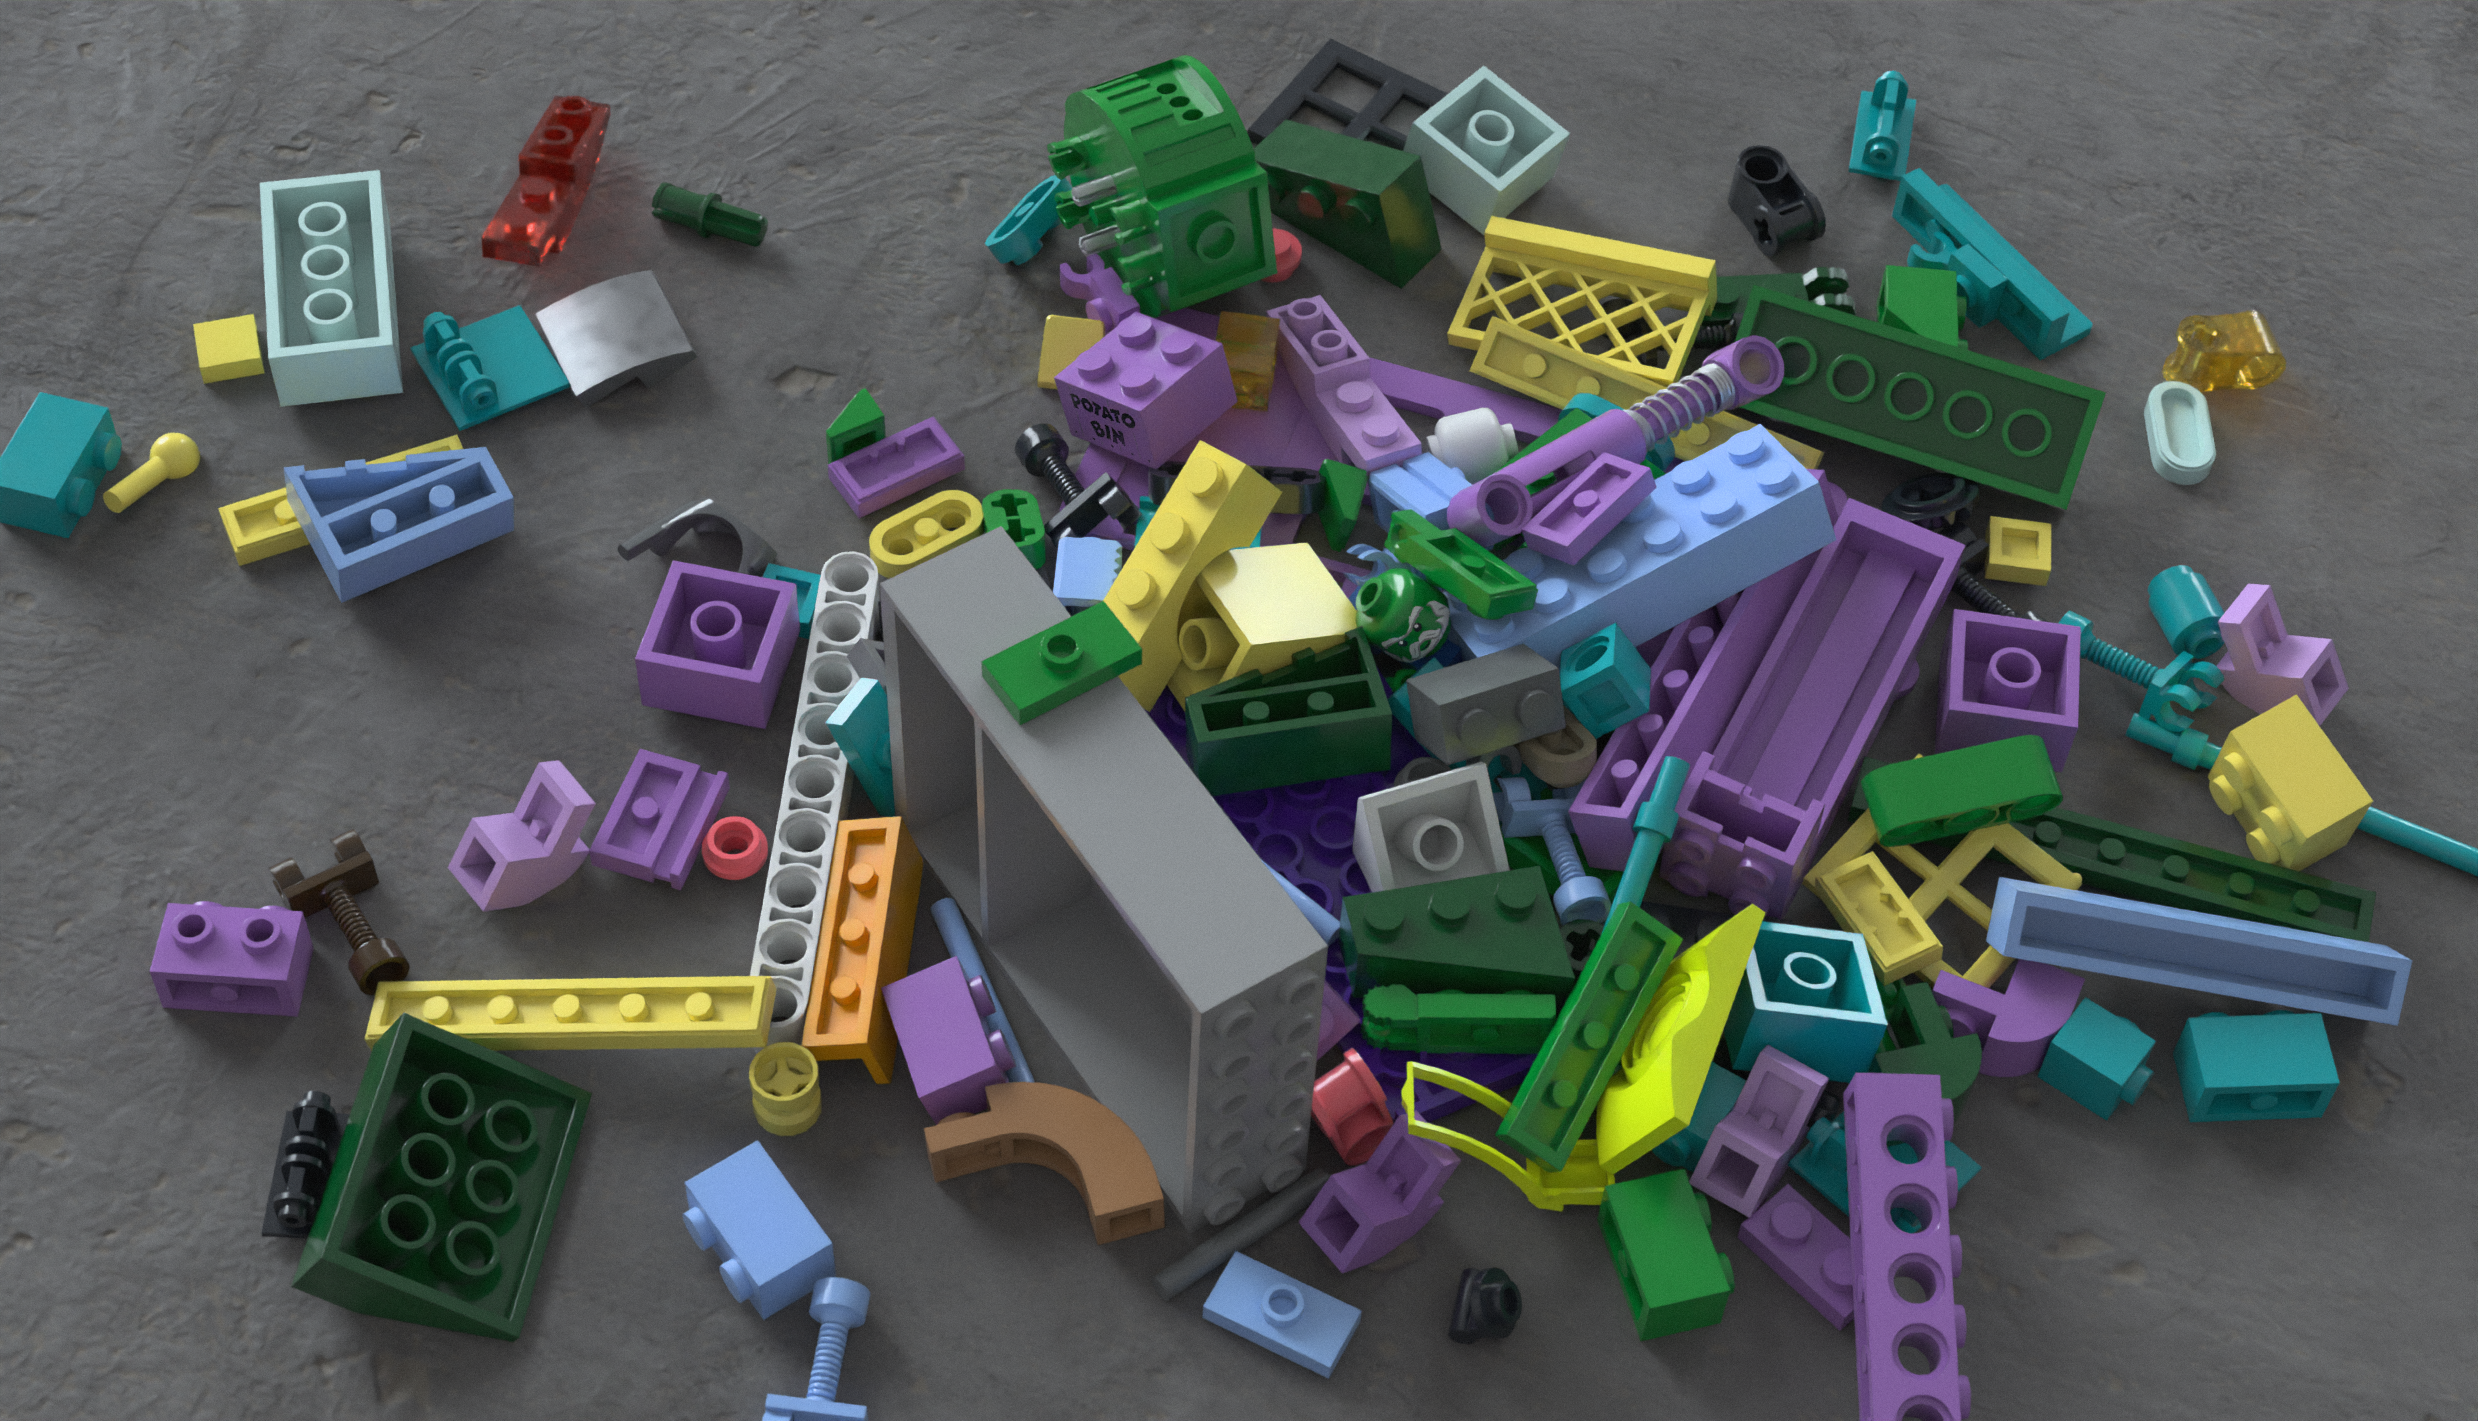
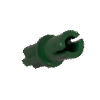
M663 182L659 185L653 197L652 207L655 209L652 211V215L654 218L674 222L697 230L699 237L709 238L711 233L757 247L763 243L768 230V220L761 214L723 203L722 197L717 193H710L706 196Z

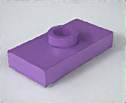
M934 416L828 464L830 481L858 518H862L965 470L963 453Z

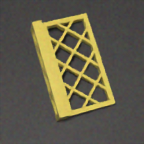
M1491 216L1484 232L1486 247L1447 332L1449 345L1478 351L1485 332L1468 327L1472 319L1495 310L1500 319L1526 330H1531L1550 321L1559 335L1551 340L1582 353L1584 352L1579 344L1606 333L1615 346L1614 349L1600 355L1584 354L1665 387L1679 381L1705 315L1711 316L1717 301L1715 260ZM1493 272L1517 276L1522 279V281L1496 292L1489 283ZM1556 284L1575 288L1578 292L1551 303L1542 289ZM1532 294L1540 308L1513 319L1505 305ZM1607 296H1614L1632 300L1634 304L1607 315L1598 300ZM1587 305L1596 320L1569 331L1561 316ZM1668 307L1688 311V314L1683 319L1663 326L1654 312ZM1643 317L1653 332L1626 343L1617 328ZM1660 345H1663L1670 356L1666 369L1641 365L1636 358L1637 355Z

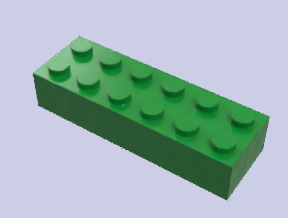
M1753 284L1735 342L1753 335L1764 337L1771 341L1781 353L1784 362V377L1780 386L1774 392L1740 408L2067 510L2106 392Z

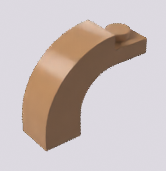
M1012 1082L986 1086L988 1112L978 1115L969 1112L956 1113L945 1117L935 1126L924 1128L928 1159L935 1183L1010 1163L1038 1164L1060 1173L1078 1190L1086 1205L1097 1245L1165 1228L1164 1197L1154 1166L1142 1142L1118 1115L1098 1101L1077 1091L1038 1082Z

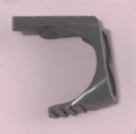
M707 497L698 502L689 501L617 547L620 556L627 562L648 549L661 556L667 553L692 528L698 534L721 532L740 538L743 554L737 573L763 577L768 563L773 564L777 556L776 551L760 535Z

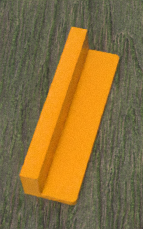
M902 816L838 821L801 1046H804L814 1055L816 1061L862 1058L876 1084L891 1083L898 1040L881 988L907 977L923 871V858Z

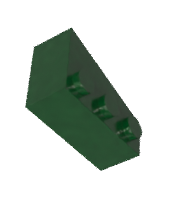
M1285 120L1254 148L1256 162L1267 172L1271 213L1400 289L1442 250L1420 155L1290 120Z
M1363 626L1345 632L1344 643L1315 654L1311 647L1292 654V664L1262 675L1256 668L1185 697L1187 758L1192 772L1211 796L1390 770L1392 712Z
M1540 866L1343 897L1338 943L1352 994L1355 998H1364V995L1368 994V989L1372 990L1374 986L1381 987L1382 985L1384 987L1404 985L1416 996L1418 994H1435L1442 990H1459L1466 994H1504L1513 990H1525L1534 994L1555 995L1557 1020L1573 989L1575 977Z

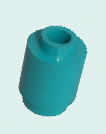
M2186 565L2173 566L2156 575L2148 586V594L2150 595L2148 606L2174 653L2179 655L2185 651L2196 659L2205 658L2216 653L2224 644L2218 621L2225 612L2205 577L2195 573L2191 567Z

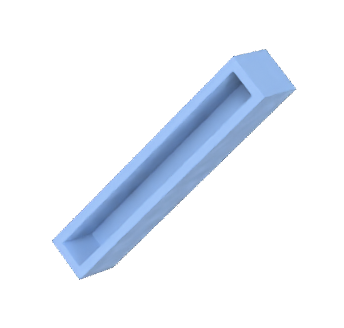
M1999 877L1986 938L1987 943L2006 957L2396 1026L2399 1023L2412 964L2411 959L2386 945Z

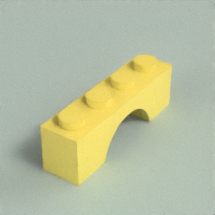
M1199 440L1103 600L1142 648V664L1118 677L1139 704L1149 712L1183 658L1177 639V624L1181 606L1192 583L1204 567L1218 555L1233 548L1250 547L1282 494V491L1250 466Z

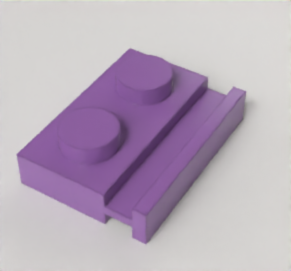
M639 749L589 850L592 866L649 882H654L655 878L671 882L672 888L681 890L699 854L704 837L709 832L730 789L728 773L718 771L717 775L701 771V765Z

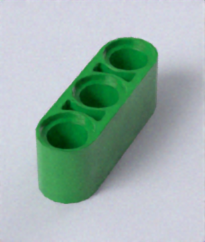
M2038 735L2018 736L1893 763L1870 772L1861 781L1880 845L1885 847L1905 846L2033 818L2053 810L2063 801L2043 738Z

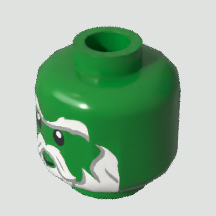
M1393 568L1383 572L1378 577H1373L1365 582L1357 594L1355 618L1357 628L1363 626L1368 643L1400 662H1414L1423 657L1433 655L1447 640L1451 629L1447 597L1437 587L1410 570Z

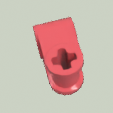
M1353 1048L1343 1054V1063L1314 1081L1311 1109L1312 1118L1329 1139L1343 1161L1349 1166L1359 1165L1368 1161L1394 1124L1385 1104L1387 1098L1363 1059Z

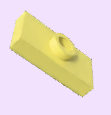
M1873 851L1816 877L1815 891L1845 932L1863 934L1873 972L1883 986L1942 960L1943 945Z

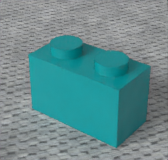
M39 392L0 457L1 523L69 538L80 517H84L90 512L94 503L96 489L107 470L111 471L116 467L121 455V438L116 434L108 407Z
M2276 1010L2264 1015L2229 1016L2221 1012L2203 1014L2199 1017L2188 1018L2173 1051L2189 1122L2322 1118L2340 1084L2321 1013L2295 1014L2289 1010Z

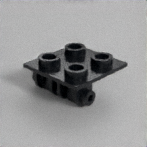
M320 1091L306 1092L303 1095V1099L294 1104L293 1111H286L261 1232L262 1236L308 1239L350 1116L347 1113H336L335 1109L330 1105L331 1097L326 1093Z

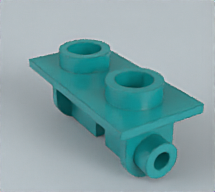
M1887 71L1876 80L1873 92L1861 90L1848 172L1901 181V177L1906 174L1916 100L1907 98L1909 86L1901 73Z

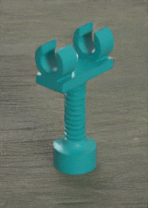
M2068 611L2058 623L2081 627L2080 659L2087 658L2089 662L2093 661L2094 664H2098L2100 667L2104 666V669H2109L2110 672H2115L2118 676L2121 674L2122 678H2126L2128 681L2132 680V683H2137L2140 687L2143 686L2147 693L2138 715L2148 720L2154 715L2157 723L2168 731H2184L2195 721L2175 713L2170 706V701H2175L2193 712L2196 708L2201 709L2210 706L2218 698L2209 692L2199 690L2193 681V678H2200L2206 684L2217 688L2225 678L2221 670L2212 663L2204 661L2193 663L2194 656L2183 651L2165 669L2160 668L2158 670V667L2150 663L2147 664L2146 661H2141L2140 658H2136L2134 655L2130 656V653H2124V650H2119L2116 646L2113 648V645L2105 641L2102 642L2099 638L2096 640L2092 633L2094 623L2073 611Z

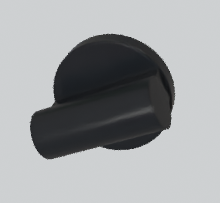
M1493 1267L1482 1270L1467 1268L1462 1271L1448 1336L1451 1340L1461 1344H1472L1476 1339H1504L1512 1333L1521 1315L1522 1299L1517 1285L1511 1281L1504 1270Z

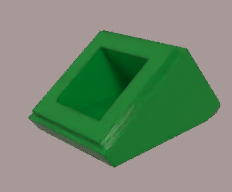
M867 389L860 390L827 429L828 464L886 438L885 415Z
M1325 459L1319 469V473L1326 477L1325 508L1319 511L1318 514L1331 550L1340 552L1341 549L1345 548L1357 521L1368 476L1365 470L1331 459Z

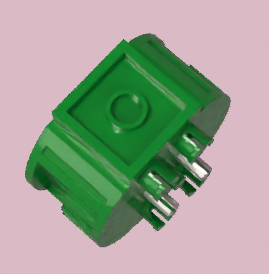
M1182 55L1072 93L1067 98L1064 104L1066 112L1064 140L1047 145L1049 154L1055 153L1048 156L1054 174L1060 180L1070 175L1072 190L1055 194V202L1057 204L1062 203L1056 206L1058 216L1066 229H1071L1073 226L1082 223L1086 235L1079 239L1082 253L1086 257L1097 254L1102 258L1105 269L1113 268L1124 283L1121 286L1122 291L1127 296L1132 295L1140 305L1141 314L1156 319L1277 274L1267 172L1255 160L1254 148L1234 104L1217 78L1203 63L1194 57Z

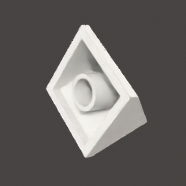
M1478 762L1358 798L1353 853L1372 893L1509 871L1486 763Z

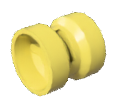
M777 1042L763 1048L755 1055L750 1064L749 1081L753 1093V1110L758 1123L766 1131L779 1136H794L807 1131L816 1123L821 1114L822 1106L819 1070L814 1055L804 1046L793 1042Z

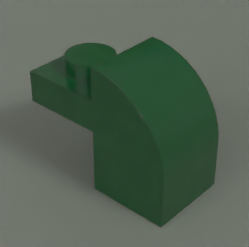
M1928 982L1904 986L1900 991L1889 1022L1900 1049L1875 1054L1868 1073L1940 1075L1941 1097L1951 1099L1954 1124L1964 1110L1981 1066L1982 1050L1978 1034L1954 1038L1950 1014L1943 1005H1937ZM1899 1140L1886 1142L1887 1147L1905 1143Z

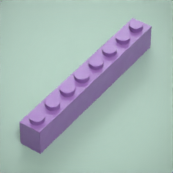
M1806 469L1820 483L1830 520L1834 527L1839 517L1825 471ZM1822 548L1675 626L1651 667L1649 712L1615 729L1568 810L1589 867L1624 872L1637 837V833L1633 830V825L1642 802L1650 801L1666 756L1677 757L1690 764L1685 785L1702 752L1713 755Z

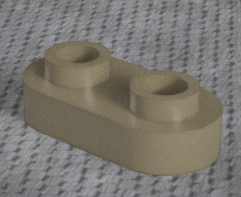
M1563 705L1566 728L1513 744V746L1519 750L1522 762L1536 777L1554 787L1570 788L1588 778L1597 762V745L1595 737Z

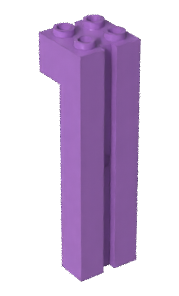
M1848 499L1833 527L1836 541L1822 548L1713 755L1702 752L1681 791L1675 808V812L1679 814V819L1671 842L1664 844L1659 873L1660 878L1669 881L1675 889L1689 896L1707 897L1711 891L1730 899L1728 906L1735 915L1751 904H1754L1766 912L1764 916L1777 917L1780 920L1784 919L1803 882V878L1806 876L1862 766L1864 756H1867L1956 581L1965 549L1964 544L1854 499Z

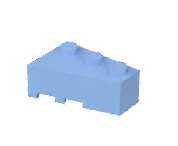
M486 447L406 455V461L366 465L365 459L345 461V467L305 471L304 465L283 467L288 503L341 603L514 531V497Z

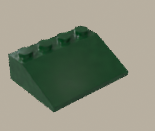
M403 1013L373 1046L291 1287L359 1314L505 1341H516L520 1337L592 1093Z

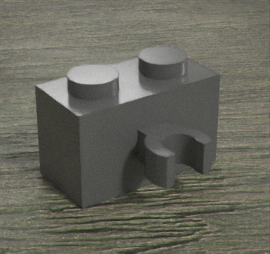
M1525 644L1513 646L1406 680L1414 737L1447 765L1466 760V766L1483 762L1486 763L1488 771L1490 761L1500 755L1501 766L1512 775H1515L1521 771L1522 759L1519 750L1513 744L1566 728L1559 668Z

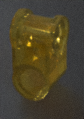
M2248 310L2237 314L2192 315L2183 319L2175 334L2178 343L2177 348L2167 356L2162 372L2167 382L2178 381L2187 383L2200 392L2236 388L2257 389L2265 387L2281 377L2286 369L2287 362L2264 314Z

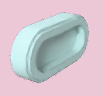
M2168 381L2158 384L2151 390L2144 409L2153 467L2160 476L2170 482L2180 485L2199 483L2209 475L2216 457L2207 401L2198 389L2187 383Z

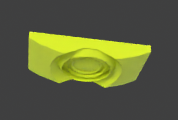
M1754 904L1739 912L1673 959L1621 1057L1623 1068L1611 1076L1597 1103L1596 1138L1599 1166L1612 1175L1689 1126L1766 913Z

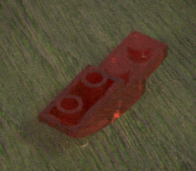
M555 95L518 155L519 176L481 237L482 257L540 267L547 253H560L574 226L595 172L610 118V104L592 102L581 96L562 97Z

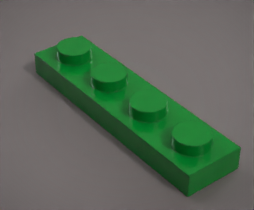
M1631 901L1617 905L1495 1134L1497 1138L1548 1173L1562 1171L1683 940L1682 937Z

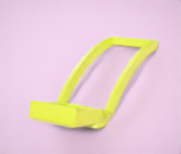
M1407 1062V1081L1401 1090L1402 1106L1408 1114V1134L1440 1142L1484 1161L1515 1183L1528 1197V1201L1540 1209L1563 1211L1564 1204L1601 1205L1604 1187L1615 1184L1614 1174L1612 1175L1599 1166L1597 1139L1578 1140L1561 1172L1548 1173L1528 1158H1526V1172L1510 1158L1471 1137L1444 1127L1415 1120L1414 1078L1433 1082L1462 1093L1482 1103L1503 1118L1509 1110L1511 1103L1493 1091L1464 1077L1424 1064Z

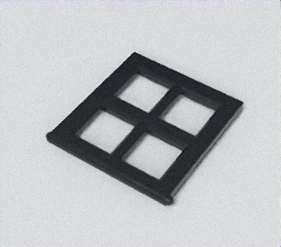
M1330 38L1248 128L1247 133L1250 141L1259 144L1285 120H1290L1305 104L1347 124V127L1340 133L1342 135L1364 141L1369 136H1372L1403 151L1408 136L1382 124L1384 119L1403 98L1429 110L1448 93ZM1338 67L1381 87L1360 112H1356L1316 92Z

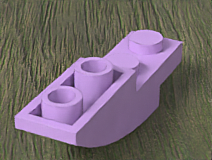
M1321 295L1297 299L1288 305L1266 311L1269 328L1297 392L1327 445L1340 463L1348 464L1353 462L1357 468L1367 471L1366 475L1369 479L1371 472L1395 463L1402 467L1404 460L1422 454V443L1370 378V358Z

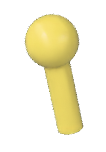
M167 433L159 437L151 447L150 460L103 494L106 506L111 511L120 513L165 479H178L191 474L200 462L198 446L190 437L181 433Z

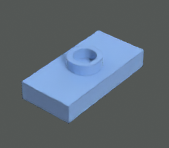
M1235 1251L1203 1305L1202 1318L1329 1379L1360 1323L1362 1311Z

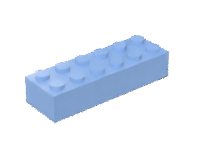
M1761 424L1748 431L1740 432L1720 446L1693 460L1679 464L1669 473L1655 479L1657 488L1574 566L1531 550L1528 547L1516 550L1506 559L1502 560L1537 585L1538 593L1532 610L1504 615L1503 618L1497 620H1489L1473 615L1468 611L1466 604L1448 591L1442 592L1448 599L1449 616L1451 618V629L1447 639L1461 648L1463 662L1525 644L1558 667L1559 676L1561 652L1614 623L1618 624L1633 646L1637 647L1836 541L1819 481Z

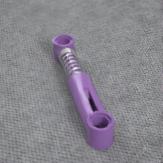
M1755 335L1745 337L1712 353L1704 360L1702 367L1694 371L1691 376H1685L1679 382L1671 383L1667 389L1659 390L1654 396L1646 397L1642 403H1635L1628 410L1611 409L1481 481L1460 490L1452 497L1447 508L1449 528L1458 529L1483 548L1521 533V529L1603 452L1641 464L1645 460L1646 453L1654 449L1655 443L1664 444L1667 441V436L1671 438L1677 437L1680 429L1688 431L1692 427V422L1701 424L1704 421V416L1713 417L1723 410L1739 408L1774 392L1780 386L1784 377V362L1781 353L1771 341ZM1553 472L1557 481L1532 495L1529 494L1525 486ZM1485 502L1493 511L1494 521L1487 514Z

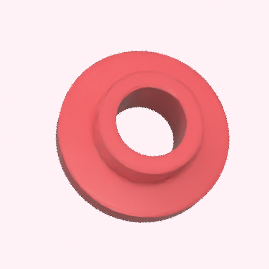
M739 816L723 818L717 821L704 837L702 842L704 864L711 873L723 879L739 880L750 877L757 873L767 860L768 844L766 836L760 828L747 818ZM734 849L744 851L738 854H727V852Z

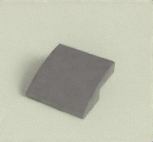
M652 270L631 273L592 285L536 313L576 397L586 408L635 377H638L649 388L698 357Z

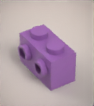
M209 901L196 902L193 905L168 903L150 974L163 1008L298 1017L314 947L304 914L300 911H291L280 906H265L260 909L224 907Z
M954 956L882 987L881 989L918 1097L935 1124L937 1125L942 1119L952 1114L961 1112L975 1114L987 1109L985 1087L1010 1083L1006 1071L1016 1067V1063L1001 1029L994 1032L990 1030L986 1016L996 1013V1008L982 976L978 975L970 979L958 957Z

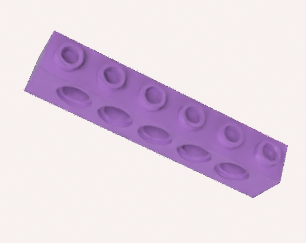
M1855 1073L1843 1094L1859 1419L1860 1421H1902L1906 1417H1915L1922 1421H1961V1419H1968L1971 1407L1970 1383L1966 1375H1958L1957 1348H1963L1966 1340V1314L1963 1305L1954 1304L1953 1278H1958L1961 1273L1962 1246L1959 1235H1950L1948 1209H1954L1956 1206L1958 1180L1955 1167L1946 1166L1944 1141H1950L1953 1133L1954 1116L1952 1102L1950 1098L1941 1097L1940 1075ZM1899 1140L1910 1145L1916 1153L1917 1163L1903 1164L1896 1161L1890 1155L1886 1142ZM1904 1208L1914 1213L1920 1221L1921 1232L1911 1234L1900 1230L1891 1219L1890 1209ZM1909 1277L1917 1281L1924 1290L1925 1302L1914 1304L1901 1298L1895 1289L1894 1278ZM1910 1346L1920 1350L1928 1360L1929 1374L1916 1375L1906 1370L1899 1360L1898 1348Z

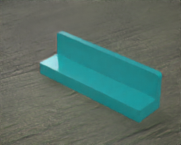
M1920 168L1901 177L1892 217L1930 254L1932 253L1928 249L1932 234L1939 231L1946 234L1953 241L1957 249L1969 244L2007 277L2008 281L1997 319L2039 360L2060 351L2090 334L2093 323L1949 185L1941 184L1938 186Z

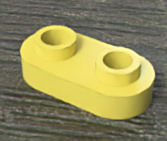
M947 490L939 492L880 522L872 530L869 538L870 558L876 564L878 573L890 579L983 535L982 505L977 498L967 492ZM948 528H957L953 531L946 530Z

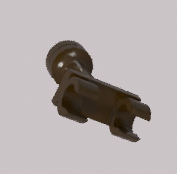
M352 829L330 839L337 850L334 852V855L339 864L305 879L292 857L268 869L275 878L273 884L281 900L289 910L303 912L306 918L329 908L354 951L348 962L350 973L361 992L367 995H376L379 982L403 981L409 973L410 965L394 940L377 938L353 895L379 884L372 857L366 851L357 832Z

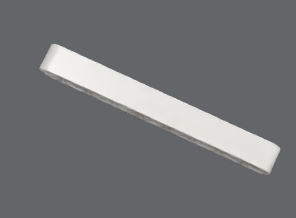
M854 551L842 552L832 556L824 564L821 571L750 976H771L777 988L772 1018L782 1016L789 1018L783 1022H771L767 1046L777 1042L802 1044L838 821L847 820L855 773L825 722L860 680L847 655L860 638L876 641L879 627L878 602L880 601L876 564L865 554ZM803 850H814L812 852H801ZM798 904H804V905H806V906L801 907V908H791V906H793V905H798ZM785 960L797 961L793 964H779L780 962ZM754 1047L753 1049L757 1054L765 1047Z

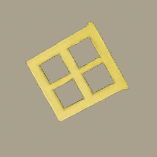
M1918 754L1914 759L1921 758L1923 756ZM1869 808L1803 878L1802 884L1819 897L1815 891V879L1817 876L1863 856L1875 842L1880 845ZM2009 823L1970 831L1938 867L1910 845L1899 847L1880 845L1924 880L1923 884L1909 898V901L1925 922L1948 899L1988 931L1992 910L1963 888L1960 883L1993 847L2040 884L2071 890H2078L2082 885L2080 874L2070 872ZM1990 945L1963 976L1943 960L1914 972V974L1922 981L1928 982L1932 989L1940 970L1990 988L2016 958L2003 956Z

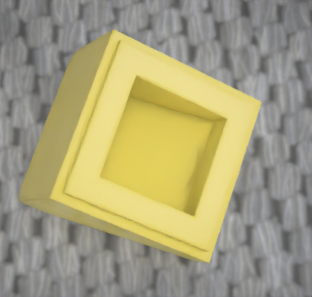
M1048 315L1044 327L1037 387L1057 389L1054 377L1074 362L1081 353L1089 350L1105 337L1104 322Z

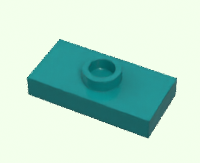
M861 678L825 723L878 814L895 817L887 694L879 680Z

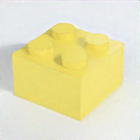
M2297 694L2230 731L2208 775L2210 780L2209 788L2213 799L2225 814H2234L2247 832V845L2254 858L2261 862L2295 871H2301L2345 846L2373 803L2370 795Z

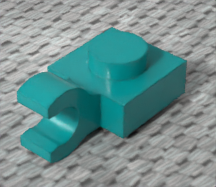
M1936 231L1932 234L1928 249L1932 254L1925 252L1916 243L1910 247L1907 259L1909 267L1956 271L1957 295L1966 296V317L1975 325L1981 328L1997 318L2008 278L1969 244L1957 249L1953 241L1946 234Z

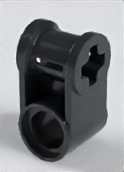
M1763 145L1750 146L1740 153L1728 195V204L1750 232L1759 250L1764 255L1770 257L1781 253L1784 245L1802 238L1808 241L1822 238L1826 230L1823 208L1817 197L1805 187L1790 167L1785 156L1778 150Z

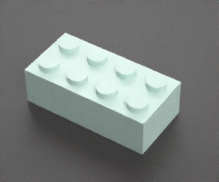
M380 170L260 183L268 359L280 406L403 393L390 218Z

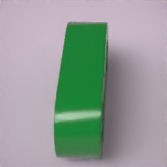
M1004 489L987 495L982 501L984 534L1002 526L1034 569L1041 568L1046 562L1045 529L1035 496L1019 489Z

